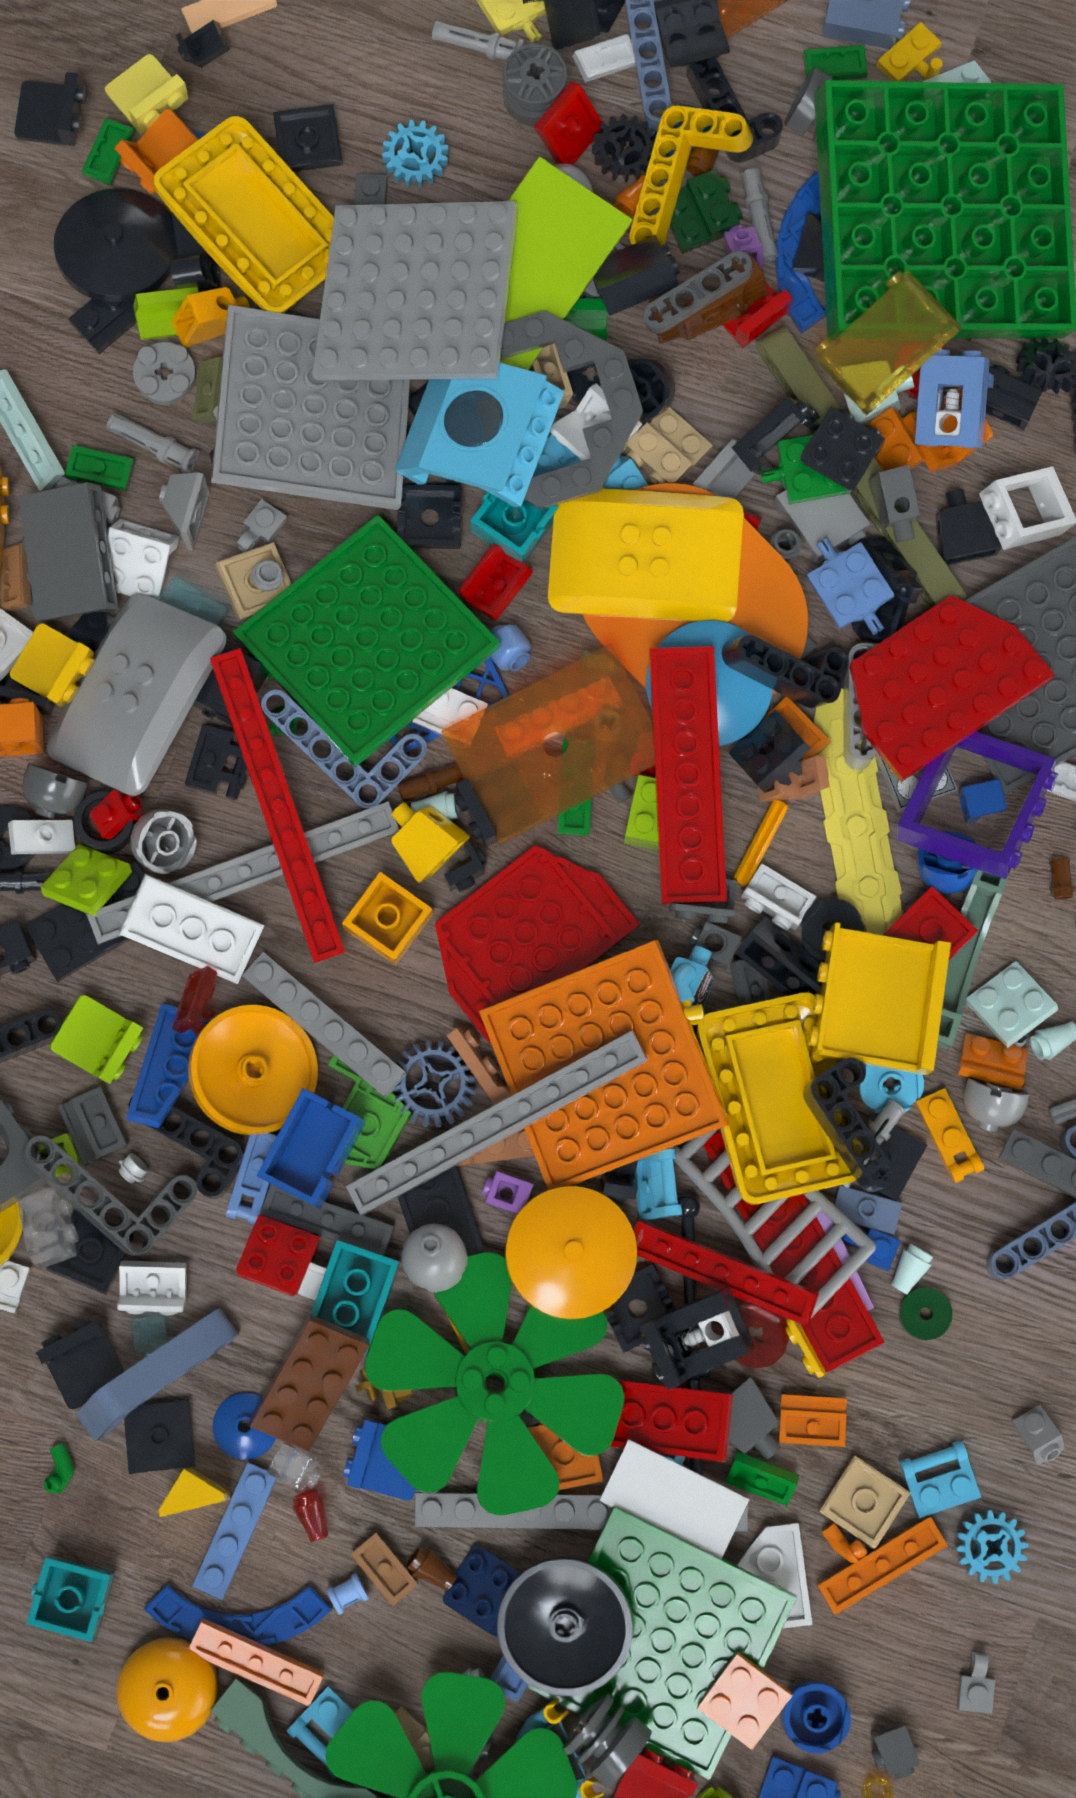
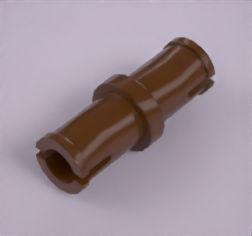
M454 762L432 772L429 769L425 770L423 775L399 782L397 786L403 802H407L427 793L434 795L438 793V789L464 780L459 764Z

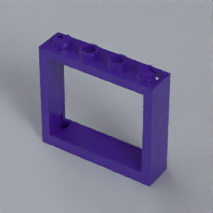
M974 732L926 765L897 825L898 841L1007 879L1011 868L1015 869L1017 865L1019 866L1022 858L1020 849L1023 842L1028 844L1031 840L1035 825H1032L1035 816L1041 817L1045 809L1047 799L1044 796L1047 790L1053 791L1055 787V781L1059 773L1055 772V759L979 732ZM956 747L1037 775L1002 853L920 824Z

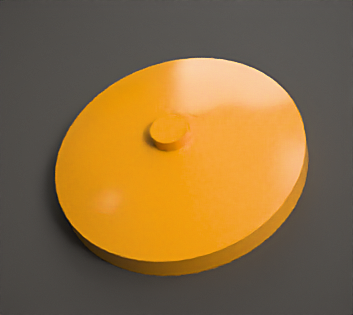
M243 1005L224 1011L201 1030L190 1052L188 1075L193 1095L201 1109L210 1119L223 1128L235 1133L263 1135L282 1128L302 1088L314 1094L318 1079V1063L309 1037L292 1018L279 1010L267 1006Z
M565 1186L541 1193L519 1211L508 1231L505 1245V1260L511 1282L528 1304L549 1316L562 1319H579L602 1312L622 1296L634 1275L637 1261V1245L629 1220L612 1200L592 1189Z

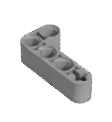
M860 643L852 647L848 654V668L843 682L844 760L850 768L855 770L867 768L877 751L862 734L861 726L854 721V717H860V713L855 700L854 684L851 680L849 666L854 661V658L860 657L878 645L872 643ZM860 740H863L862 743H861V752H860V750H858V749H856V748H857V746L859 745Z

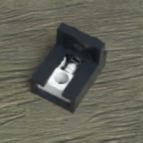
M729 1286L653 1317L639 1326L640 1341L643 1347L650 1352L654 1360L652 1364L654 1373L664 1383L665 1388L668 1387L669 1390L680 1386L693 1376L747 1355L755 1348ZM712 1321H717L723 1326V1336L713 1332L711 1328ZM695 1324H699L700 1329L695 1328L694 1331L689 1330L688 1334L683 1333V1329L691 1327ZM705 1341L708 1344L707 1346L702 1347L693 1352L690 1348V1346L694 1348V1345L696 1344L699 1346L701 1342L705 1343Z

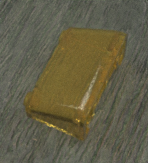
M900 271L897 272L886 283L889 289L833 341L828 336L814 349L818 354L813 359L863 415H868L962 329L961 325L909 271L904 275Z

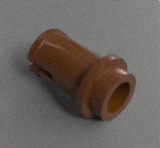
M1059 858L1049 861L1053 883L1050 893L1054 894L1055 900L1073 898V892L1076 891V888L1072 886L1070 859Z

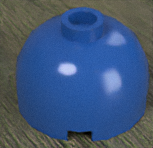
M944 832L974 844L976 842L971 837L959 832ZM918 848V872L920 878L929 888L933 886L940 893L951 894L961 892L971 885L978 869Z

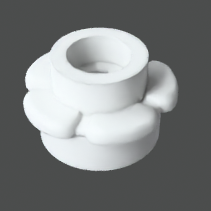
M130 1153L125 1159L121 1158L119 1160L121 1165L119 1173L125 1180L130 1183L145 1180L144 1176L148 1173L149 1169L139 1157Z

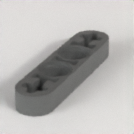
M742 251L732 252L649 303L643 311L646 328L653 333L665 332L746 282L753 273L750 256ZM737 261L740 265L744 264V272L739 273L738 270L731 272L733 270V263ZM720 270H725V274H728L729 282L725 281V277ZM708 277H716L721 283L717 290L707 291L703 288L704 280ZM680 294H690L694 299L693 303L687 308L679 307L676 304V299ZM668 302L671 303V307L676 313L674 316H672L670 310L668 311ZM657 311L658 314H663L664 321L658 323L657 320L652 321V313Z

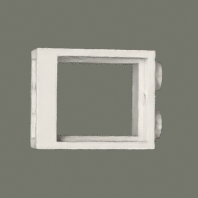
M1053 466L995 480L979 493L1003 550L1060 536L1076 524V517ZM1028 486L1044 523L1023 528L1007 491Z

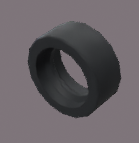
M99 790L88 794L76 808L74 827L78 837L88 848L101 853H114L122 850L131 842V833L137 820L131 819L122 828L121 832L111 840H99L93 837L87 828V817L90 811L111 792Z

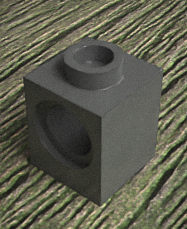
M706 921L703 929L696 927L689 945L707 949L705 947V940L711 937L717 938L722 944V949L718 952H712L708 963L727 970L741 936Z

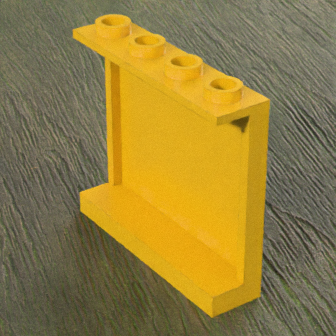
M835 923L830 928V931H825L822 950L827 951L825 963H820L817 981L822 982L821 995L816 994L813 1004V1013L818 1014L816 1026H811L808 1045L813 1046L812 1055L837 1060L856 1058L865 1065L928 1075L934 1071L951 943L937 941L933 945L840 928V923Z

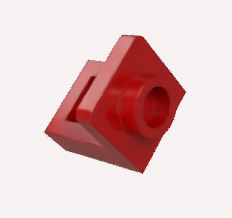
M113 789L89 814L102 838L111 840L131 819L138 821L146 813L142 808L143 803L138 796L126 795L117 789Z

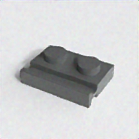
M101 1086L57 1106L84 1166L128 1146Z

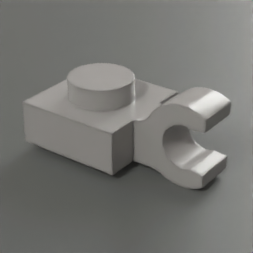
M261 499L243 522V526L248 531L238 540L237 544L240 545L238 549L243 553L255 549L261 539L269 544L287 522V516Z
M972 1652L970 1675L960 1674L958 1710L992 1714L995 1679L986 1677L989 1656L986 1653Z

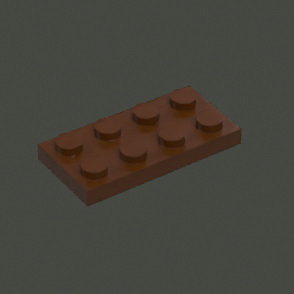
M309 1314L250 1418V1427L309 1451L369 1348V1339Z

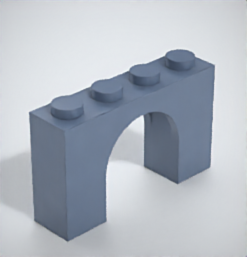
M829 0L822 37L891 49L895 45L896 39L902 40L906 21H902L900 18L902 11L907 12L910 0Z

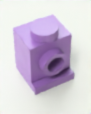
M737 225L731 228L730 231L724 232L726 256L735 251L752 254L753 259L763 269V246L759 242L754 226L746 228L743 225Z
M496 1171L494 1178H487L482 1195L487 1197V1205L517 1215L528 1203L533 1184ZM504 1188L511 1189L513 1192L512 1198L509 1200L502 1199L500 1196L501 1190Z

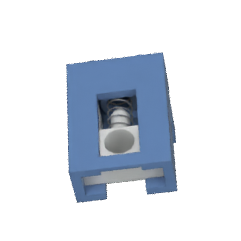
M931 349V355H922L915 433L916 445L939 447V445L983 449L987 389L993 388L994 375L989 373L990 360L986 357H981V351L965 350L962 351V356H950V350ZM944 387H959L960 389L963 388L961 411L958 410L960 408L958 404L961 400H959L960 393H958L957 391L960 389L945 390L947 391V394L945 396L946 403H944L946 404V407L942 410ZM949 416H955L958 421L957 428L953 432L947 433L943 427L944 421Z

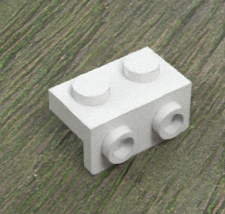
M761 864L741 898L746 900L745 906L759 914L764 911L772 916V922L784 930L792 928L796 931L805 912L810 908L816 896L764 864Z
M121 1261L119 1266L120 1297L117 1303V1310L126 1311L129 1314L159 1312L162 1315H174L184 1311L187 1300V1263Z

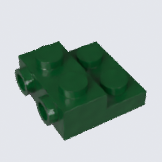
M716 169L688 179L687 185L680 187L670 229L681 254L724 238V232L730 231L731 228L740 224L739 220L742 219L740 207L737 202H730L727 193H730L729 183L724 175H718Z

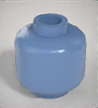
M498 625L490 631L501 644V648L490 656L499 669L518 671L529 662L532 645L516 625Z

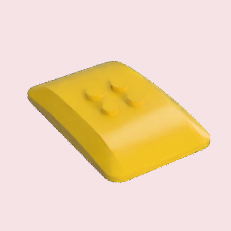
M238 116L227 118L155 173L153 187L157 194L214 261L262 310L284 313L325 281L334 217L244 118Z
M602 489L600 492L557 505L558 510L554 514L548 585V602L556 612L687 622L715 620L726 623L735 616L744 517L743 507L736 499L683 493Z
M799 993L711 1012L704 1015V1024L697 1025V1035L701 1051L730 1122V1125L720 1129L735 1183L741 1198L752 1205L856 1181L803 1098L805 1086L837 1064L836 1059L812 1055L813 1046L808 1045L811 1026H816L818 1015L813 1013L815 995L811 993ZM816 1085V1095L821 1099H827V1090L821 1085ZM834 1112V1122L840 1127H845L846 1120L844 1116ZM853 1140V1151L858 1155H862L859 1142Z

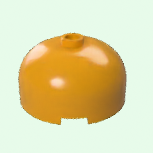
M162 1637L151 1640L135 1650L126 1660L120 1671L116 1688L119 1710L126 1723L136 1733L149 1740L174 1742L191 1736L209 1720L212 1715L210 1711L217 1703L219 1677L214 1664L204 1660L196 1652L190 1650V1641L175 1637ZM160 1687L168 1689V1698L158 1697L157 1691Z

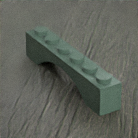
M981 870L977 871L971 885L966 889L959 912L978 930V933L948 962L937 1043L938 1048L946 1051L953 1046L977 961L1007 879Z
M241 1677L233 1681L210 1712L216 1716L213 1721L217 1726L227 1733L233 1730L242 1738L239 1743L243 1748L253 1755L259 1752L268 1760L265 1763L266 1767L279 1777L285 1774L294 1782L291 1785L292 1789L303 1798H308L309 1796L312 1798H384L377 1791L364 1786H353L328 1780L316 1775L300 1764L286 1749L277 1735L269 1715L266 1698Z

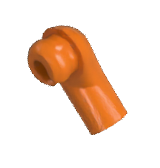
M834 1522L821 1531L833 1550L849 1562H860V1558L866 1556L867 1549L860 1540H855L850 1544Z

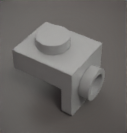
M1041 1405L1012 1421L1015 1430L1031 1451L1033 1460L1037 1465L1044 1461L1050 1462L1056 1459L1061 1451L1065 1449L1061 1433Z

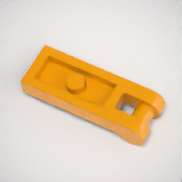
M945 1088L914 1102L954 1184L964 1180L965 1175L972 1172L978 1174L985 1170ZM963 1152L967 1161L957 1164L953 1156Z

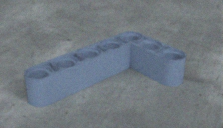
M625 0L644 118L648 122V128L658 132L661 117H654L651 115V112L655 109L665 111L672 106L654 2L661 0ZM641 22L651 25L645 30H640L636 27ZM645 51H652L656 54L651 59H645L641 56ZM650 80H657L661 83L656 88L646 86V83Z
M271 690L264 694L261 699L260 705L263 713L356 804L363 808H373L378 805L423 759L427 751L426 742L421 736L406 734L366 772L360 765L354 767L334 743L331 742L320 726L286 693L281 690ZM271 695H279L284 700V709L280 713L274 714L267 709L266 701ZM296 717L303 718L307 723V731L302 736H295L289 728L291 720ZM408 739H415L420 745V751L415 757H408L403 751V745ZM318 740H325L330 745V753L325 758H317L313 754V745ZM342 762L349 763L353 768V775L345 781L338 779L335 772L336 767ZM386 762H393L398 768L397 776L392 780H386L381 775V767ZM369 784L374 787L376 796L373 801L364 803L360 800L358 793L362 786Z
M1073 1126L1062 1133L1060 1147L1065 1155L1076 1160V1148L1070 1143L1071 1134L1076 1133V1126ZM1076 1201L992 1252L986 1261L988 1273L993 1278L1000 1280L1013 1277L1076 1238ZM1054 1221L1064 1226L1065 1234L1062 1239L1055 1238L1051 1233V1225ZM1027 1238L1037 1243L1038 1251L1034 1256H1029L1024 1252L1023 1243ZM1000 1255L1007 1257L1010 1261V1269L1007 1273L1000 1272L996 1267V1259Z
M221 1308L216 1309L100 1388L76 1413V1416L93 1440H99L117 1427L133 1409L225 1347L239 1336V1333Z

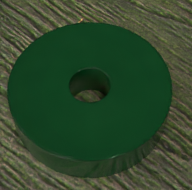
M925 1287L911 1291L903 1298L899 1307V1321L902 1328L908 1335L918 1340H933L942 1336L952 1322L953 1314L949 1300L943 1293L933 1288ZM922 1308L930 1310L931 1317L929 1320L921 1318L920 1311Z

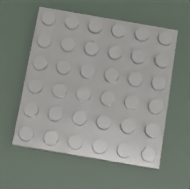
M516 201L336 206L312 372L315 380L498 379L518 214Z
M228 305L211 483L399 510L402 498L403 475L394 471L406 441L410 380H315L312 372L320 319Z

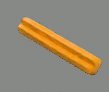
M773 800L733 877V880H737L738 885L747 887L752 880L788 810V805L784 802Z

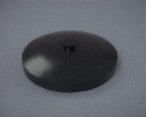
M107 189L83 197L65 212L57 225L54 235V254L64 279L79 293L99 301L125 302L134 300L136 294L152 292L170 275V261L178 256L174 225L170 214L155 199L134 190Z
M575 1557L549 1558L524 1570L508 1588L499 1609L498 1638L502 1652L510 1667L526 1683L549 1694L561 1696L579 1695L599 1688L608 1682L621 1668L632 1642L633 1615L628 1598L619 1583L600 1566Z

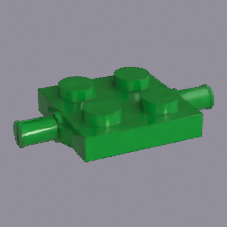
M813 435L778 441L777 449L780 459L778 468L760 471L762 484L781 480L782 485L786 489L789 505L851 494V491L842 488L801 463V455Z

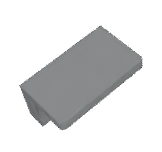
M732 439L692 486L702 488L720 497L735 499L756 476V473L750 472L731 448L737 443V441Z

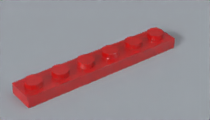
M644 1220L637 1221L634 1229L637 1256L718 1290L729 1286L732 1295L804 1326L809 1324L819 1296L818 1292Z

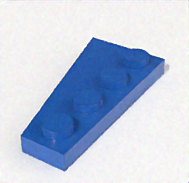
M161 1003L127 1113V1121L155 1128L160 1127L189 1081L188 1063L194 1041L201 1030L215 1018L214 1016Z

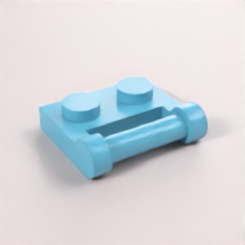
M665 1149L638 1160L635 1177L638 1187L636 1196L639 1220L649 1221L682 1215V1207L678 1205L673 1163V1160L676 1159L675 1149Z
M962 1440L953 1442L952 1447L913 1460L906 1458L899 1461L907 1489L911 1493L910 1497L917 1518L981 1498ZM955 1459L957 1460L958 1469L917 1482L915 1473Z
M328 1685L286 1732L292 1738L296 1736L328 1768L325 1759L326 1746L305 1725L313 1719L332 1738L354 1710ZM330 1769L327 1771V1773L333 1779L337 1777L330 1771Z

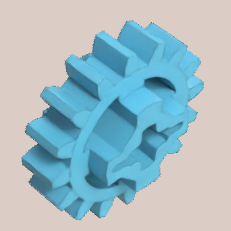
M409 120V127L404 128L399 123L397 125L398 133L389 131L388 138L390 142H383V150L385 152L382 153L383 163H387L386 172L388 174L395 172V182H399L402 178L405 179L406 187H409L412 181L416 182L418 188H422L423 180L433 184V175L441 177L443 175L442 167L448 166V157L446 155L449 154L448 145H443L445 143L444 134L436 136L437 127L434 125L428 130L423 120L419 127L415 126L413 120ZM402 144V149L397 151L398 155L395 156L398 146ZM436 152L435 159L429 164V159L434 157L433 153Z
M986 1510L984 1519L978 1513H974L973 1524L967 1521L962 1523L967 1530L965 1534H956V1537L963 1540L962 1545L955 1546V1550L963 1552L964 1555L958 1560V1563L961 1565L969 1564L966 1573L971 1576L978 1572V1581L984 1582L987 1576H989L991 1583L997 1584L998 1576L1000 1575L1005 1581L1011 1580L1010 1570L1017 1573L1021 1572L1017 1565L1018 1560L1027 1561V1557L1021 1554V1549L1028 1548L1029 1544L1020 1542V1537L1025 1534V1531L1014 1529L1017 1523L1016 1519L1012 1518L1005 1522L1006 1516L1003 1512H999L996 1518H994L992 1510ZM988 1524L1000 1526L992 1533H986L981 1529L982 1526ZM1010 1538L1013 1544L1012 1555L1008 1553L1007 1541ZM971 1539L976 1544V1553L973 1556L970 1550ZM987 1540L993 1542L997 1540L995 1547L998 1551L996 1554L990 1552L986 1554L988 1547L985 1543ZM993 1561L1003 1565L998 1569H984V1566Z

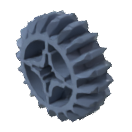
M426 1040V1051L421 1052L420 1046L416 1043L413 1045L416 1053L415 1056L412 1057L405 1050L402 1054L408 1062L406 1064L398 1060L395 1062L407 1075L392 1092H401V1095L397 1096L394 1100L395 1102L406 1103L402 1110H400L401 1114L407 1110L413 1111L410 1118L412 1123H415L421 1115L423 1116V1127H428L430 1118H435V1125L437 1128H440L442 1124L440 1117L446 1116L447 1122L453 1124L452 1112L455 1111L460 1117L465 1115L463 1109L459 1107L461 1103L467 1107L472 1106V1101L466 1098L465 1095H476L477 1090L473 1087H468L467 1084L477 1082V1079L474 1075L466 1076V1073L471 1070L467 1065L462 1066L461 1063L464 1060L460 1054L456 1058L453 1056L456 1052L453 1045L450 1046L448 1052L443 1051L444 1041L440 1040L437 1050H432L431 1040ZM428 1059H442L450 1063L455 1069L437 1072L431 1067ZM419 1063L423 1078L418 1084L414 1085V1088L407 1090L409 1073ZM426 1070H429L431 1076H435V1079L439 1077L443 1080L439 1083L441 1098L438 1097L436 1091L432 1092L431 1088L427 1090L424 1087L429 1084ZM460 1077L461 1086L459 1093L454 1101L448 1104L444 1095V1089L453 1080ZM431 1096L440 1109L430 1110L422 1108L414 1103L412 1099Z

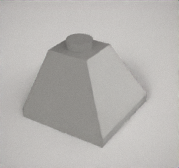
M199 472L170 475L168 484L162 485L159 501L163 502L162 505L166 515L185 547L190 551H194L210 495L205 476Z

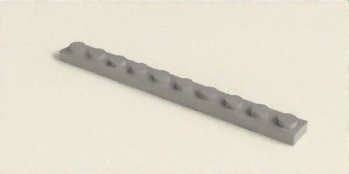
M389 801L305 832L304 834L314 864L396 834L399 831L396 820L391 816L392 809ZM272 844L168 884L214 902L281 877L283 873ZM135 896L103 907L95 916L87 914L98 945L122 936L119 934V930Z
M630 1031L347 1185L346 1188L359 1214L365 1215L649 1060L634 1031Z
M416 1492L415 1527L604 1529L613 1507L600 1501L602 1495L557 1494L550 1504L542 1508L507 1516H494L487 1513L480 1506L477 1493ZM748 1504L735 1531H748Z

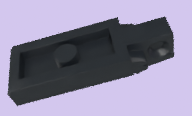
M885 537L861 538L858 543L861 542L885 581L890 585V588L897 590V597L906 604L916 603L923 589L916 580L918 573Z

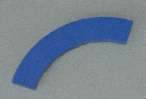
M819 171L807 180L791 202L784 215L776 244L779 256L775 258V270L779 293L786 289L793 297L788 314L801 334L826 317V311L819 303L808 276L791 270L807 213L811 212L819 216L821 215Z
M169 1584L144 1608L161 1625L189 1640H192L201 1619L204 1618L264 1646L276 1644L306 1631L333 1610L310 1585L290 1601L278 1607L253 1614H225L206 1609L183 1597Z

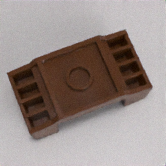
M748 254L752 260L753 273L746 282L669 330L657 333L659 343L677 338L691 340L724 323L745 315L750 305L765 297L767 293L764 272L753 257ZM737 261L734 262L731 272L734 270H738L739 273L744 272V264L740 265ZM665 293L649 299V303L661 297ZM694 299L687 301L682 308L689 307ZM668 302V311L670 310L672 316H674L676 313L673 311L671 303ZM657 311L652 313L653 320H657L658 323L664 321L663 314H658Z

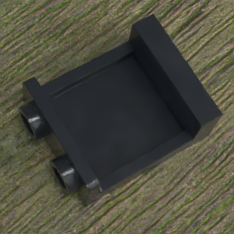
M788 397L731 448L750 472L760 475V471L775 469L764 454L800 423L816 431L820 425L817 421L820 415L809 403L806 404L803 400L796 401Z

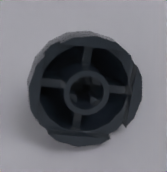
M641 357L628 360L627 362L643 408V414L639 420L654 419L667 411L673 402L676 391L674 377L669 368L657 359Z

